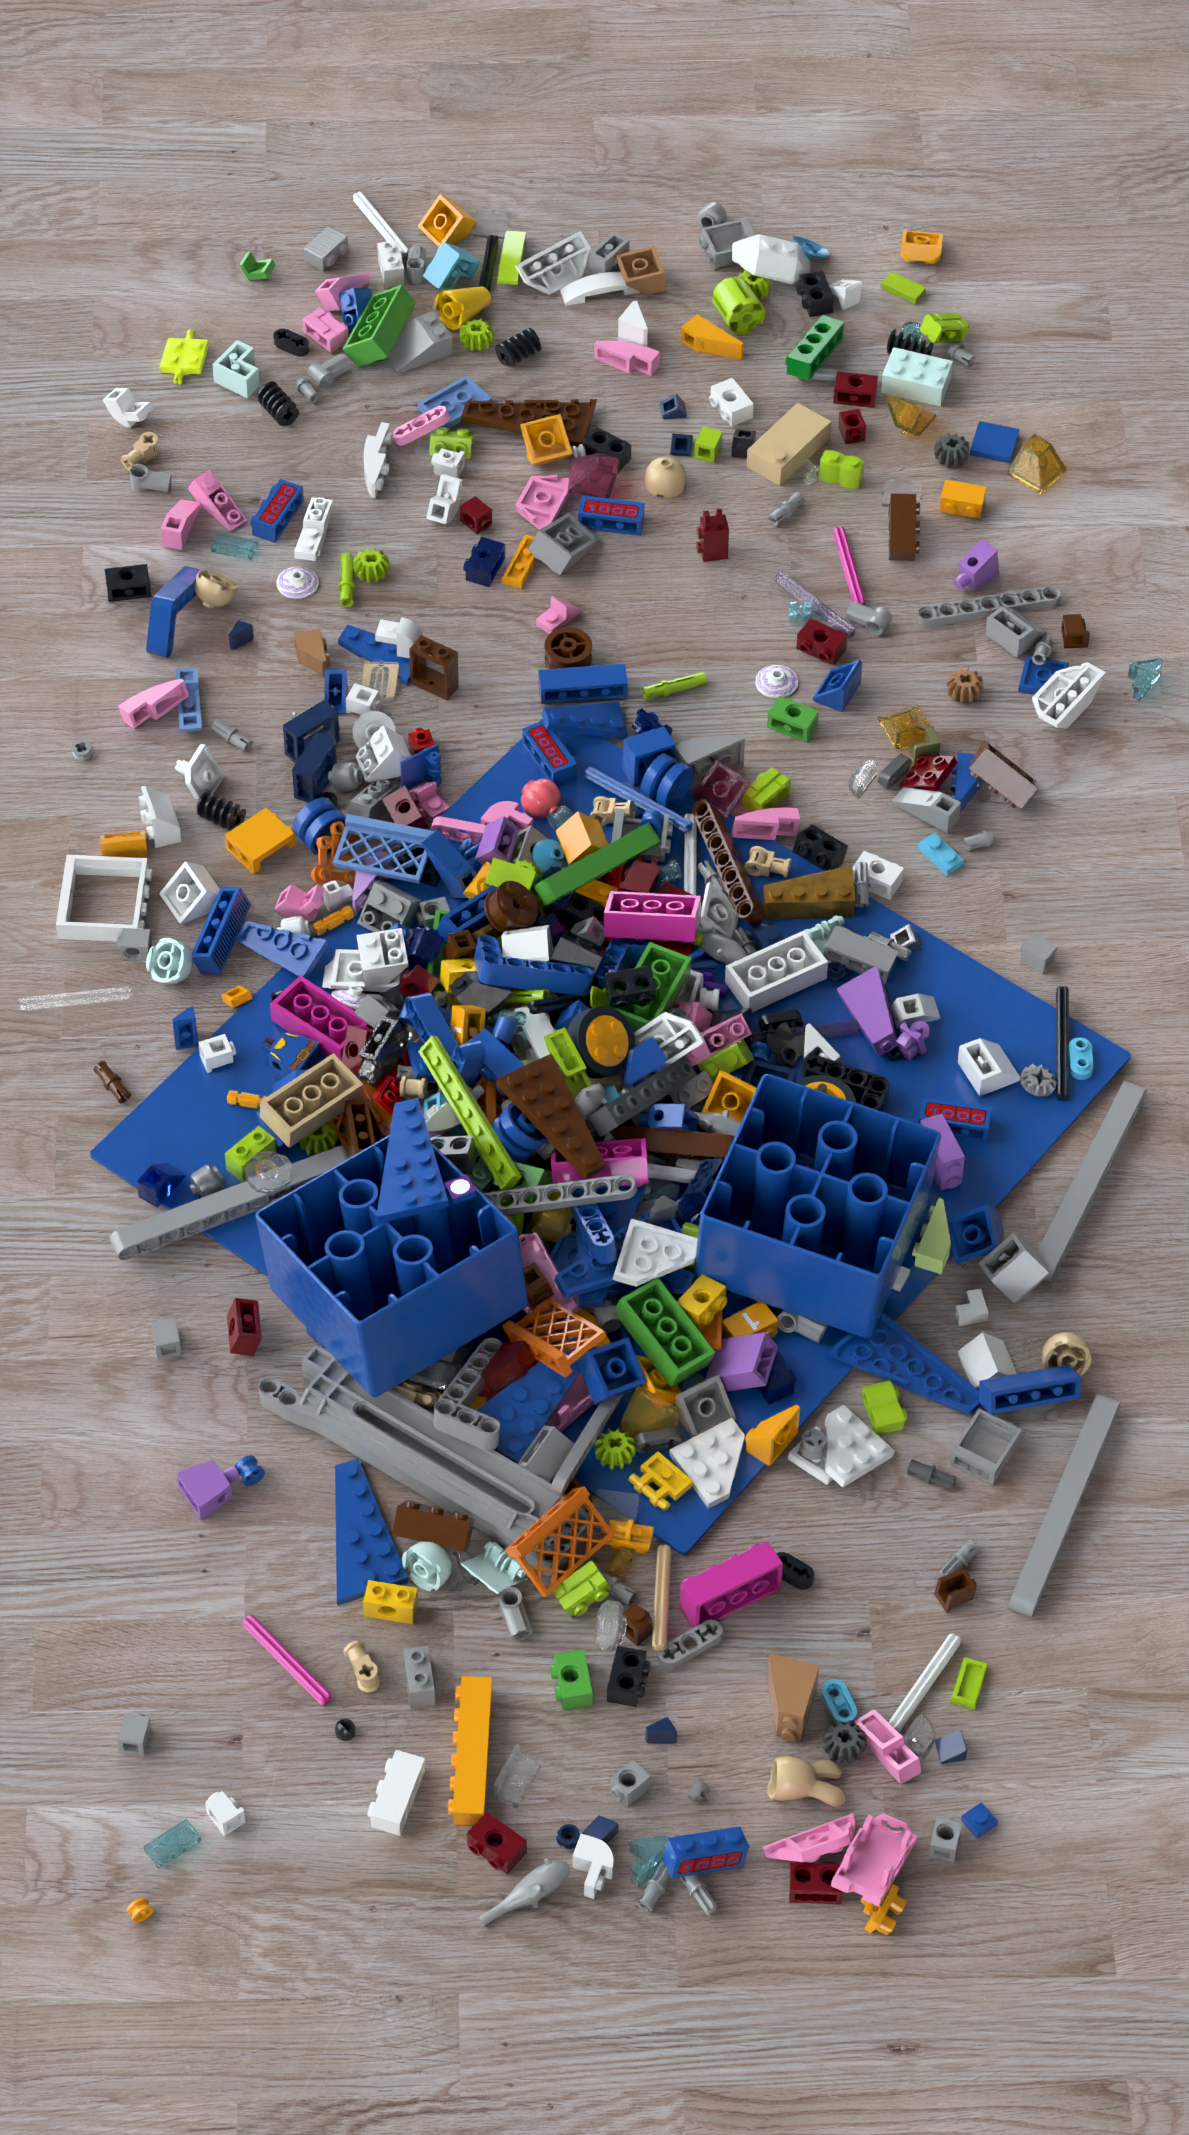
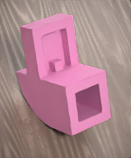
M502 801L492 805L481 817V824L487 825L505 816L520 829L519 832L529 826H533V818L525 813H520L519 803L512 801Z
M291 884L280 893L274 910L286 918L302 916L304 920L311 922L315 920L318 910L324 901L322 896L325 888L317 884L306 893Z

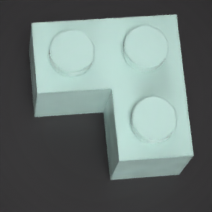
M236 340L213 363L214 382L248 398L260 386L258 368L254 367V348Z

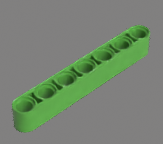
M647 823L547 877L533 888L544 906L547 907L651 850L661 843V840L650 823Z

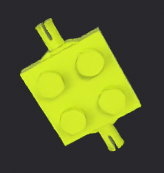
M193 329L187 331L185 339L168 338L160 371L161 373L175 374L173 379L175 384L180 385L184 375L201 374L209 343L205 339H194L196 332Z

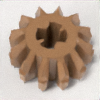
M969 667L967 670L959 668L957 672L952 671L950 677H948L947 692L949 696H952L953 701L960 700L961 704L967 701L971 704L973 700H978L983 692L982 676L978 675L977 670L971 672Z

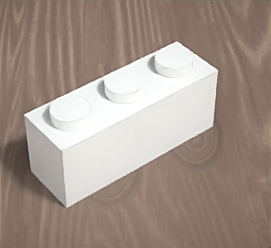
M395 1750L393 1758H388L386 1762L385 1779L380 1780L376 1790L378 1797L376 1802H371L367 1816L371 1819V1828L401 1836L425 1773V1758Z

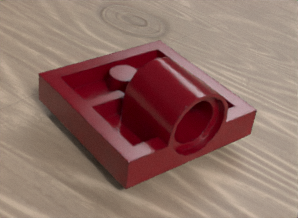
M955 756L919 757L905 775L899 787L901 789L907 787L937 792L958 762Z

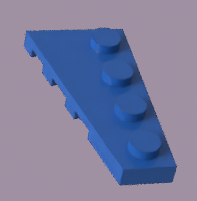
M619 702L546 707L541 713L546 730L624 740L628 735Z

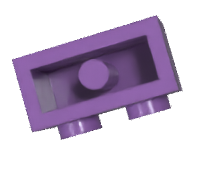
M505 816L487 824L475 859L482 865L487 861L491 864L493 857L509 862L520 829Z

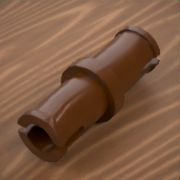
M105 1061L97 1063L100 1069L95 1065L93 1070L104 1082L103 1086L106 1090H110L120 1104L127 1102L124 1096L130 1099L131 1093L121 1083L119 1075L114 1074Z

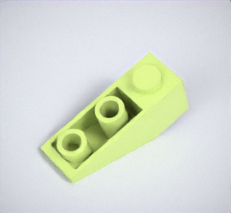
M939 1198L936 1206H931L927 1218L929 1223L928 1225H923L920 1233L921 1242H916L912 1256H915L916 1267L942 1275L949 1258L951 1241L944 1200Z

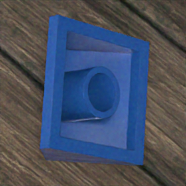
M861 660L831 669L813 696L814 702L843 712L861 684Z

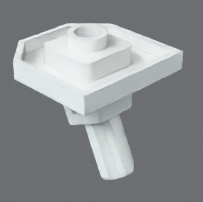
M206 744L199 745L189 763L185 760L176 761L175 770L185 776V784L195 799H200L202 793L207 789L211 791L212 795L224 778V774Z

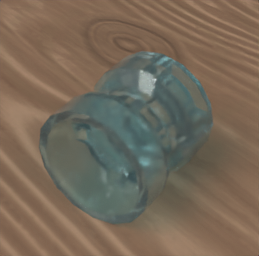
M789 601V622H796L797 620L807 622L811 618V601H804L803 603Z

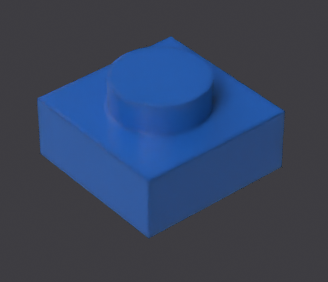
M982 1802L961 1816L963 1824L977 1839L996 1827L998 1820Z

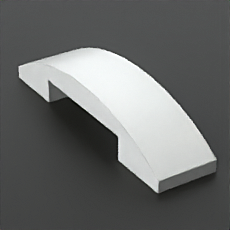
M605 272L590 275L560 289L565 306L585 303V297L619 290H622L624 295L640 292L625 285L621 272Z

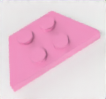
M570 474L569 478H558V475L545 477L531 476L515 505V511L538 530L549 525L557 519L577 481V474Z
M851 1813L762 1847L764 1856L766 1858L789 1861L814 1862L826 1853L840 1852L844 1849L843 1847L850 1845L857 1824L855 1815Z

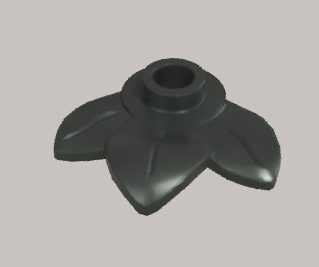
M786 1022L777 1027L775 1034H767V1046L776 1056L780 1066L792 1067L795 1065L798 1056L804 1054L805 1035L794 1037Z

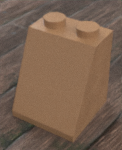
M770 1653L767 1686L776 1736L789 1742H801L817 1693L819 1666Z

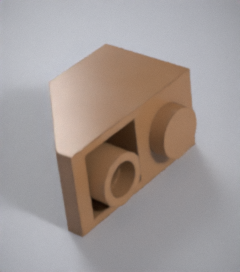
M320 629L294 632L298 663L325 676V669H327V666H331L329 653L325 654L324 651L327 650L326 637L322 638Z

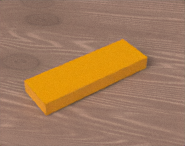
M524 535L502 577V584L522 589L537 561L533 553L528 550L535 537Z

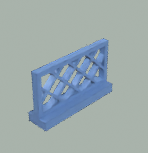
M347 814L345 819L346 826L333 860V866L420 883L429 856L424 850L423 854L414 857L411 850L417 847L423 848L420 842L433 831ZM349 834L359 835L360 837L359 841L351 845L347 839ZM379 839L382 844L371 849L367 842ZM399 843L404 848L393 853L389 846ZM364 844L368 851L357 856L353 849ZM386 848L390 855L379 860L375 853ZM349 851L354 856L348 862L340 860L341 856ZM408 853L411 860L400 865L397 857ZM372 855L376 863L370 866L363 865L361 861ZM392 860L397 865L392 870H386L382 866ZM415 864L418 869L416 876L406 874L404 869Z

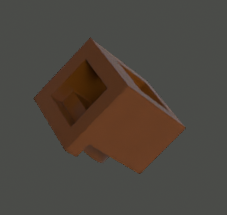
M469 930L448 934L447 938L449 941L443 951L446 960L473 958L476 944Z
M535 1262L530 1266L524 1267L528 1299L532 1306L535 1307L553 1296L554 1293L548 1280Z
M632 1604L620 1615L619 1631L636 1646L640 1645L653 1633L650 1614L645 1609Z

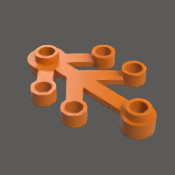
M340 821L330 825L332 840L329 836H322L316 842L318 847V865L313 868L311 877L314 883L321 886L332 880L343 881L346 884H353L355 882L356 871L349 870L344 873L333 871L336 868L333 866V860L345 825ZM351 834L348 840L349 844L351 845L359 841V835ZM331 847V859L327 862V849ZM349 851L343 854L340 860L348 862L354 857H346L350 853Z

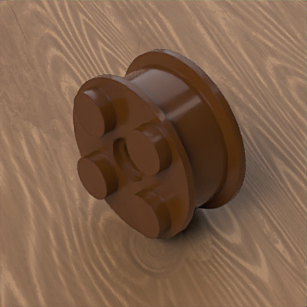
M564 627L554 630L547 636L544 644V659L548 669L587 667L591 665L592 641L584 631L577 628Z
M505 881L498 886L497 890L491 891L486 896L484 910L492 926L503 933L504 931L524 929L533 924L538 915V901L522 884L515 881Z

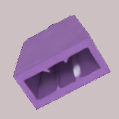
M981 539L959 562V576L953 580L954 585L959 590H963L968 586L973 591H977L999 575L998 550Z
M209 1461L176 1473L179 1489L200 1520L210 1515L232 1498L230 1484L240 1479L234 1466L221 1471L215 1461Z

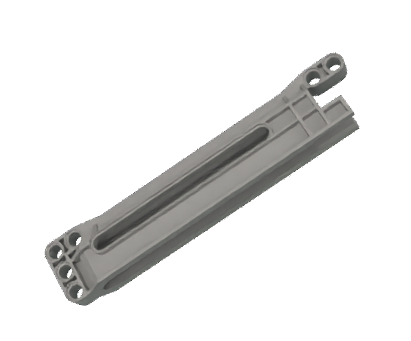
M314 1345L302 1359V1372L305 1373L303 1375V1382L306 1387L302 1397L295 1389L274 1377H266L259 1382V1400L263 1407L291 1423L321 1434L449 1512L460 1511L469 1514V1518L475 1519L474 1527L496 1539L505 1548L510 1546L566 1496L565 1493L559 1495L550 1491L552 1484L495 1450H483L437 1430L433 1425L434 1414L390 1389L378 1397L370 1396L331 1353L317 1345ZM579 1508L578 1519L588 1521V1513ZM564 1521L561 1524V1535L571 1536L572 1522ZM587 1524L577 1526L576 1537L586 1538ZM546 1537L544 1539V1550L554 1551L555 1537ZM560 1538L559 1552L569 1554L570 1540ZM576 1541L575 1553L584 1543L583 1541ZM530 1552L524 1557L530 1566H537V1553ZM543 1554L542 1568L552 1569L553 1562L546 1560L553 1559V1555ZM559 1556L558 1570H562L569 1562V1557ZM542 1571L543 1575L552 1577V1573Z

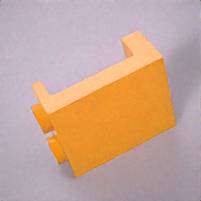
M264 808L226 833L225 847L229 853L255 875L261 871L260 862L285 845L291 849L294 848L296 835L290 826H286L276 813H272L267 808Z

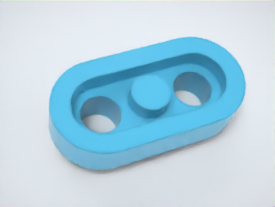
M1080 1037L1074 1038L1069 1043V1071L1072 1077L1078 1080L1088 1079L1093 1072L1092 1045L1087 1039Z
M838 1679L827 1680L822 1686L821 1697L833 1722L836 1724L839 1720L842 1725H846L850 1720L851 1725L854 1724L853 1721L857 1718V1708L846 1685ZM831 1693H835V1694H837L838 1696H837V1697H832V1696H830V1694H831ZM846 1714L848 1715V1717L843 1718L840 1715Z

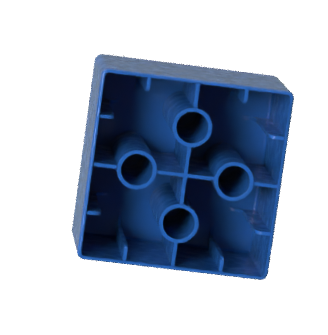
M771 1074L763 1075L700 1214L694 1265L696 1279L703 1274L725 1285L727 1291L863 1338L871 1337L929 1202L941 1141L940 1132Z
M389 1135L262 1208L255 1214L272 1291L372 1397H378L393 1387L406 1382L413 1375L523 1310L529 1303L518 1230L474 1184L477 1197L454 1205L446 1191L449 1207L377 1224L376 1215ZM431 1142L445 1188V1182L462 1177L464 1174Z

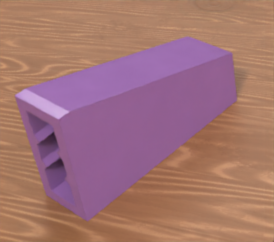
M876 966L837 988L843 1004L878 1057L898 1046L896 1044L897 1036L884 981Z

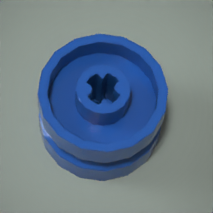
M663 753L648 767L642 779L640 793L669 810H673L688 794L694 779V771L688 765L678 763L674 757Z
M318 798L309 802L297 814L293 823V832L302 842H305L306 846L314 854L318 855L317 839L322 836H329L332 840L330 825L338 821L345 825L346 816L328 798ZM331 847L327 849V854L331 852Z
M514 1103L509 1104L502 1111L501 1115L491 1123L492 1128L514 1162L522 1164L527 1162L534 1155L535 1151L541 1148L548 1140Z

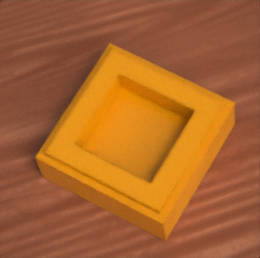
M241 985L221 995L223 1002L231 1008H235L253 999L251 992Z

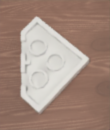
M631 1218L612 1280L636 1287L691 1265L695 1260L698 1238Z
M845 1405L827 1414L825 1419L826 1473L841 1487H845L893 1457L895 1450Z
M733 1418L669 1450V1455L678 1468L693 1481L694 1490L708 1509L730 1497L741 1450L745 1441L744 1433Z

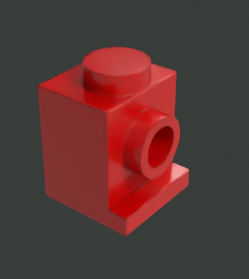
M416 728L412 733H408V743L412 756L423 751L425 748L435 745L430 729Z

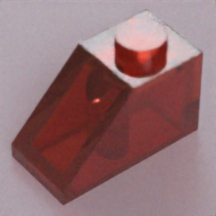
M526 1341L502 1343L481 1372V1376L490 1392L495 1393L525 1376L536 1359Z

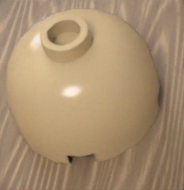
M660 457L649 464L645 472V487L649 493L656 497L659 494L664 495L663 498H672L684 491L686 471L677 459Z
M200 569L196 576L194 588L196 595L202 600V604L208 608H214V606L222 607L231 602L239 588L238 585L235 586L236 582L215 571L214 575L208 574V569Z
M1061 1332L1053 1335L1047 1340L1042 1350V1361L1045 1369L1069 1365L1082 1376L1090 1367L1092 1360L1086 1342L1080 1336L1071 1332Z

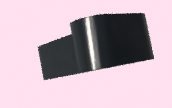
M809 1055L803 1061L802 1079L813 1075H826L837 1078L849 1086L855 1099L861 1101L860 1105L883 1112L888 1102L890 1085L885 1077L818 1055Z

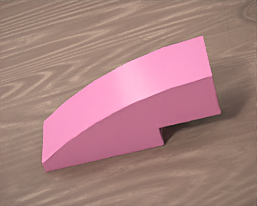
M596 341L594 343L595 359L624 372L630 373L635 369L652 376L660 367V351L619 341Z
M178 679L142 691L118 707L123 721L135 729L150 717L154 720L159 719L189 697L184 680Z
M769 808L737 816L734 820L731 837L775 840L776 835L796 836L800 822L798 808Z
M875 1709L853 1721L854 1726L859 1725L860 1732H865V1742L900 1785L922 1773L919 1758L904 1744L903 1736Z

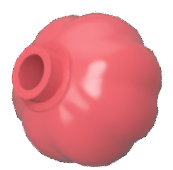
M531 780L522 789L521 804L529 816L542 819L547 816L554 817L560 811L561 793L557 785L551 780Z

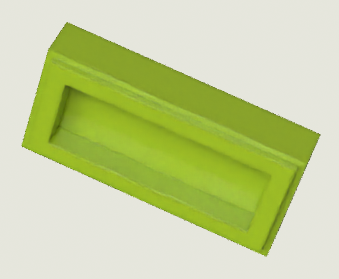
M892 271L881 282V289L913 304H916L926 293V287Z
M964 1657L951 1698V1704L972 1710L976 1709L987 1673L988 1663Z

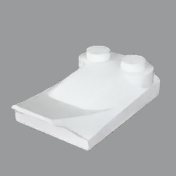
M336 949L334 958L325 966L322 987L341 990L349 989L350 986H358L363 991L380 992L382 994L396 985H402L400 979L404 975V970L388 984L365 988L359 950Z

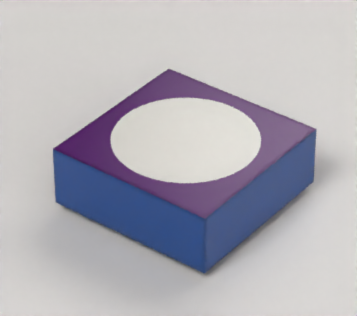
M468 1175L444 1183L445 1189L454 1205L477 1197L476 1190Z

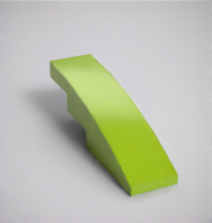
M506 231L497 284L518 285L520 274L515 265L523 260L526 232Z
M565 1027L544 1036L549 1054L552 1053L573 1098H575L581 1089L592 1085L585 1072L587 1067Z

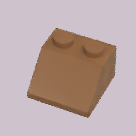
M655 246L615 255L626 286L645 295L667 291L665 272Z

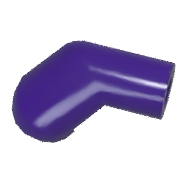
M702 970L703 987L708 991L719 989V995L725 997L728 985L716 983L712 970Z

